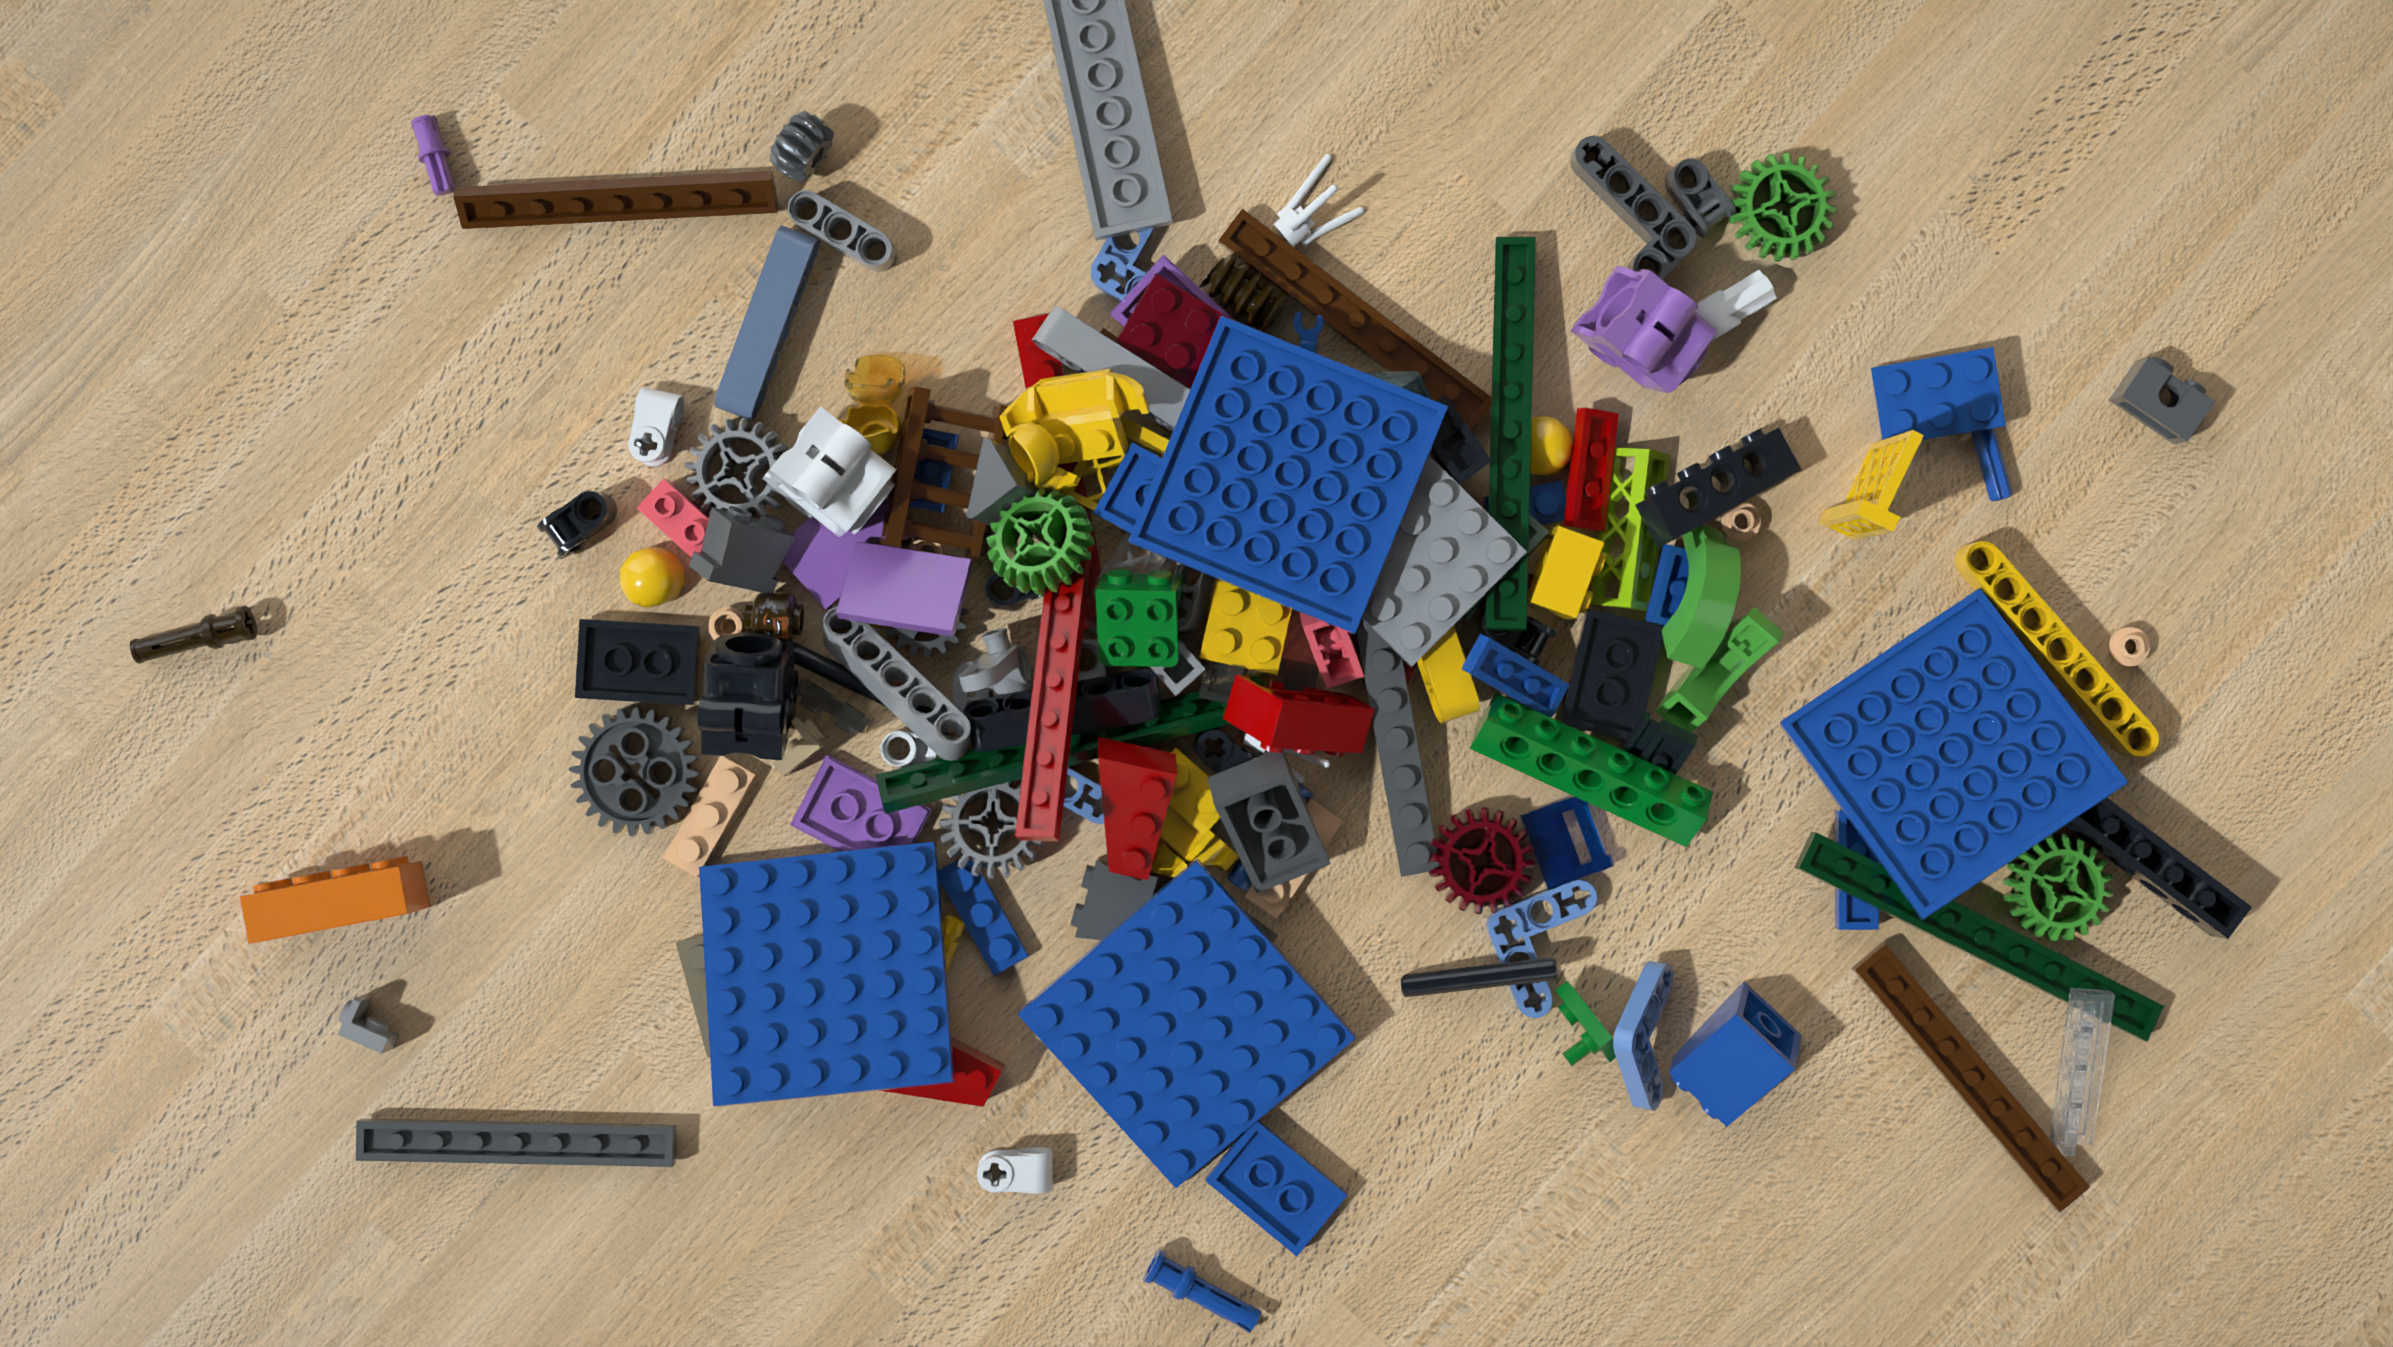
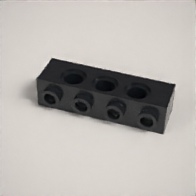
M1759 428L1742 437L1740 440L1743 446L1735 451L1728 445L1709 455L1708 457L1712 463L1702 469L1697 462L1676 473L1680 481L1669 486L1667 481L1664 480L1645 490L1644 492L1648 498L1635 504L1656 546L1659 547L1679 538L1802 470L1781 430L1777 428L1765 434L1762 428ZM1744 459L1751 464L1752 474L1746 470ZM1712 476L1718 479L1721 486L1720 491L1716 490L1713 486ZM1680 493L1688 499V509L1681 504Z

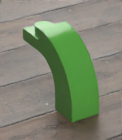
M1700 525L1682 535L1689 565L1688 582L1683 599L1676 612L1663 627L1662 635L1668 659L1703 668L1722 642L1733 617L1740 588L1741 559L1739 549L1726 544L1724 532L1711 526Z
M1753 607L1741 619L1738 620L1736 618L1729 625L1719 647L1703 668L1689 666L1664 697L1655 712L1664 720L1692 732L1708 719L1720 699L1734 682L1781 640L1784 632L1757 608Z

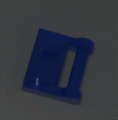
M1572 795L1519 815L1524 830L1528 833L1529 843L1534 847L1533 854L1548 890L1592 873L1606 870L1615 865L1611 854H1606L1589 809V803ZM1572 809L1591 856V860L1583 863L1579 860L1562 814Z

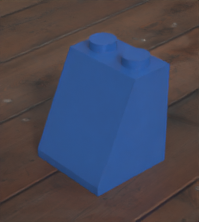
M1744 981L1674 1054L1669 1073L1674 1083L1682 1091H1689L1700 1102L1702 1109L1707 1115L1713 1119L1718 1118L1728 1127L1795 1070L1802 1035Z

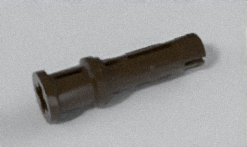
M243 605L237 607L236 611L220 616L215 614L205 615L200 623L140 639H133L130 641V651L135 662L141 664L148 660L178 654L203 646L219 649L223 648L225 643L238 639L254 640L257 637V625L251 610ZM183 638L185 639V640H183V641H179V642L167 644V645H164V646H161V645H160V644L168 643V642L175 641V640H179V639H183Z

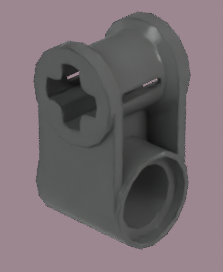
M1694 158L1685 159L1667 172L1665 187L1699 237L1704 238L1708 235L1709 228L1723 218H1730L1736 214L1735 207L1730 198L1718 186L1701 161ZM1680 170H1688L1693 174L1695 184L1692 189H1687L1679 183L1678 173ZM1714 207V211L1704 216L1706 211Z

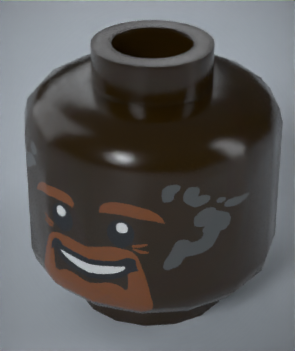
M760 592L756 595L753 605L746 604L744 626L745 628H752V633H763L774 636L779 640L790 642L794 640L796 635L801 636L804 605L798 604L793 594Z

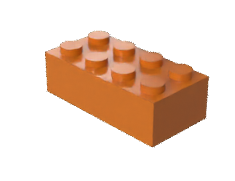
M408 856L371 863L372 870H370L369 863L332 870L333 878H331L329 870L295 877L292 880L291 878L253 885L254 893L240 896L248 943L252 944L406 915L429 908L431 906L422 861L409 863Z

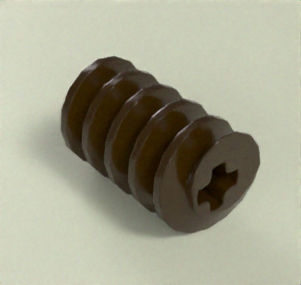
M1233 252L1227 257H1223L1214 266L1199 288L1212 283L1209 297L1214 299L1224 293L1221 303L1224 309L1236 303L1233 316L1238 319L1248 313L1246 326L1253 328L1260 323L1259 331L1265 333L1284 310L1283 305L1287 295L1283 292L1277 297L1272 298L1271 294L1274 284L1269 283L1260 288L1259 283L1262 274L1258 272L1248 278L1246 275L1250 264L1246 262L1236 268L1234 264L1238 254Z

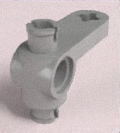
M1006 627L998 628L982 635L988 652L981 655L958 676L963 692H973L987 688L994 696L1033 689L1031 684L1032 668L1027 652L1019 644H1010Z

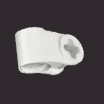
M646 387L640 389L635 403L634 421L628 440L629 451L635 459L650 467H659L670 459L676 431L683 413L684 398L682 395ZM652 441L657 443L656 450H649L648 453L643 450L644 444H651Z
M896 730L889 733L882 740L880 746L883 759L895 767L903 768L937 759V754L912 731ZM943 735L945 738L949 740L959 739L957 737ZM895 737L906 739L910 745V753L904 759H896L889 752L890 741Z
M1029 1147L1015 1150L988 1151L979 1161L977 1171L978 1182L983 1189L994 1193L1021 1192L1037 1194L1050 1192L1053 1190V1150L1043 1147ZM992 1163H998L999 1169L1002 1170L998 1179L992 1178V1173L988 1171Z

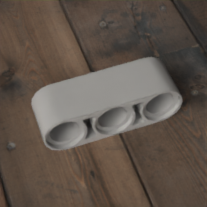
M801 190L790 198L788 214L803 231L820 239V241L869 270L884 272L894 264L896 249L883 232L815 192ZM808 202L816 203L818 211L814 218L810 220L799 218V210L804 204ZM842 222L850 223L852 225L851 235L845 240H835L833 238V230L836 225ZM875 242H881L886 245V253L878 261H872L867 258V250Z

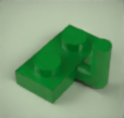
M1569 981L1565 982L1555 990L1563 1001L1558 1006V1009L1571 1026L1579 1022L1585 1032L1580 1035L1582 1038L1580 1041L1562 1053L1571 1066L1590 1052L1595 1055L1601 1051L1609 1062L1613 1061L1616 1056L1612 1036Z

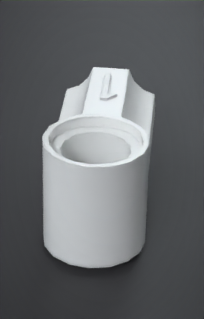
M1758 270L1722 292L1720 289L1697 303L1698 309L1696 312L1716 328V333L1711 340L1712 342L1740 325V320L1769 305L1777 297L1774 293V287L1767 276Z

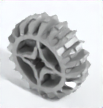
M747 418L741 419L738 430L732 419H726L724 424L726 432L723 433L718 425L712 424L710 430L714 438L710 439L702 433L698 436L699 441L705 446L702 450L696 447L690 448L689 452L697 456L698 461L697 463L686 462L685 468L696 471L697 476L688 477L686 484L700 486L699 489L691 494V497L696 501L707 498L700 508L703 512L708 513L711 511V507L714 508L715 506L717 509L728 511L729 506H734L748 511L752 514V517H754L753 511H756L758 516L761 517V514H768L764 507L766 504H769L775 510L781 508L780 503L774 499L776 493L782 495L780 492L767 483L765 489L759 495V489L756 485V476L759 471L765 468V464L769 463L771 468L779 459V456L788 449L784 443L772 446L778 437L775 431H770L762 437L765 431L764 424L757 422L750 432V420ZM737 440L753 441L763 449V452L757 455L752 454L748 457H741L737 450L733 449L730 442ZM720 449L723 467L718 474L713 476L714 479L710 481V465L713 457ZM733 460L742 466H747L748 472H743L747 475L743 479L745 483L731 476V471H735L732 469L735 465ZM737 486L742 494L746 495L749 502L729 504L722 500L716 492L722 488L728 489Z
M1014 781L1004 783V785L998 784L971 791L963 796L961 794L952 796L951 799L957 803L956 806L943 804L942 811L951 815L952 819H940L939 827L951 829L952 832L943 834L940 837L943 844L955 842V845L947 851V855L949 858H952L960 853L963 854L957 864L960 869H964L972 861L974 863L971 872L973 876L977 877L980 874L981 867L985 866L988 867V879H994V867L1002 866V874L1007 878L1010 877L1008 864L1013 862L1016 868L1022 871L1025 869L1024 862L1020 858L1022 855L1032 861L1035 860L1037 855L1034 850L1029 848V845L1042 847L1044 841H1021L1012 851L998 856L999 842L1006 835L1015 834L1017 824L1016 817H1009L1002 813L1000 809V796L1011 799L1019 806L1021 783L1016 789L1011 788ZM988 795L987 807L983 813L977 816H969V818H961L965 809L973 801ZM992 807H995L998 823L1004 824V828L1002 830L997 828L998 833L994 834V843L991 844L988 828L982 826V823L984 821L988 822V817H992ZM960 830L981 835L986 841V856L969 848L962 839Z

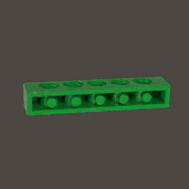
M1495 693L1479 720L1469 748L1684 847L1689 845L1707 820L1713 791L1670 773L1661 767L1655 766L1498 693Z

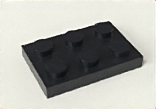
M1587 609L1584 614L1568 683L1570 686L1566 692L1560 722L1570 727L1626 740L1646 711L1663 639L1662 629L1664 626Z
M579 619L575 698L696 705L701 626Z

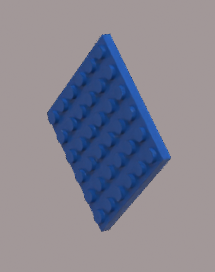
M1220 316L1128 542L1355 635L1448 406Z
M1980 588L1780 722L1784 732L1922 921L2129 783Z
M935 842L699 867L714 1107L955 1083L937 844Z
M1198 858L1018 1012V1016L1175 1188L1179 1187L1356 1039L1355 1033Z

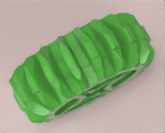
M1784 153L1779 163L1774 154H1769L1765 157V165L1759 160H1755L1750 165L1752 173L1743 170L1739 174V179L1743 184H1734L1731 188V192L1739 197L1731 199L1735 210H1738L1739 213L1731 216L1729 223H1741L1742 228L1735 233V237L1739 239L1747 234L1750 240L1746 243L1745 248L1749 251L1757 244L1760 245L1758 255L1760 258H1765L1770 250L1773 249L1774 261H1781L1785 255V250L1790 260H1796L1799 258L1800 250L1805 254L1814 251L1812 241L1821 244L1826 240L1821 230L1829 231L1834 226V223L1825 216L1834 215L1837 212L1836 206L1826 204V201L1836 196V192L1834 190H1823V186L1830 181L1828 176H1823L1819 180L1814 176L1820 168L1819 165L1814 164L1808 170L1804 168L1806 163L1805 156L1797 158L1794 165L1792 164L1790 153ZM1782 177L1798 183L1806 193L1798 194L1793 192L1789 188L1787 180H1782ZM1768 179L1770 187L1767 189V203L1753 208V195L1761 181ZM1780 199L1783 200L1782 204L1786 202L1788 206L1796 204L1784 215H1782V211L1778 213L1776 209L1769 210ZM1811 206L1810 222L1801 235L1796 236L1794 227L1798 225L1797 213ZM1758 222H1771L1776 227L1777 233L1782 234V237L1768 233Z
M1039 487L1035 497L1023 496V500L1018 503H1012V507L1008 511L1001 510L1000 517L1002 519L1000 522L990 523L991 529L995 534L986 538L987 544L992 548L987 554L994 563V571L1004 578L1003 580L1008 586L1017 587L1026 594L1032 589L1035 594L1042 596L1046 586L1052 592L1057 593L1058 583L1062 580L1065 584L1072 585L1070 575L1074 571L1084 574L1080 562L1092 560L1091 554L1086 548L1095 545L1094 538L1090 534L1094 529L1093 524L1087 519L1086 510L1082 506L1077 505V501L1072 496H1064L1061 491L1055 488L1049 494L1046 489ZM1067 527L1066 539H1065V542H1064V544H1063V546H1062V548H1061V547H1060L1061 540H1062L1063 536L1066 534V533L1064 532V529ZM1021 535V540H1020L1019 545H1018L1017 548H1016L1017 553H1016V555H1015L1016 543H1017V540H1018L1019 536ZM1032 537H1035L1039 541L1044 539L1046 542H1048L1050 546H1047L1043 542L1037 544V542L1034 541Z
M2059 834L2055 841L2053 836L2050 835L2041 841V844L2038 843L2029 849L2030 854L2025 852L2017 857L2021 861L2019 865L2014 863L2006 865L2007 869L2015 872L2013 879L2004 878L2002 880L2004 885L2013 887V891L2004 894L2003 897L2005 901L2016 902L2010 908L2009 913L2015 917L2022 915L2019 921L2021 928L2028 929L2032 927V935L2039 938L2046 933L2047 939L2051 941H2057L2060 935L2065 940L2071 941L2074 939L2075 930L2081 935L2089 934L2087 921L2096 926L2102 924L2096 912L2098 910L2103 912L2110 910V907L2102 903L2104 896L2112 897L2114 893L2113 890L2104 888V883H2108L2114 878L2112 874L2100 872L2107 866L2108 862L2102 858L2095 859L2098 852L2095 847L2088 846L2084 848V840L2081 838H2074L2070 842L2069 835ZM2063 855L2061 862L2055 863L2050 872L2043 874L2036 871L2044 861ZM2077 865L2082 870L2085 878V892L2077 884L2079 872L2076 868ZM2044 880L2060 882L2059 884L2064 885L2063 889L2071 892L2072 895L2062 892L2057 893L2058 891L2052 890L2053 886L2045 883ZM2031 883L2038 888L2040 893L2037 903L2040 906L2039 911L2031 898ZM2074 901L2080 904L2071 914L2063 918L2053 919L2056 912H2061L2064 905L2068 902Z

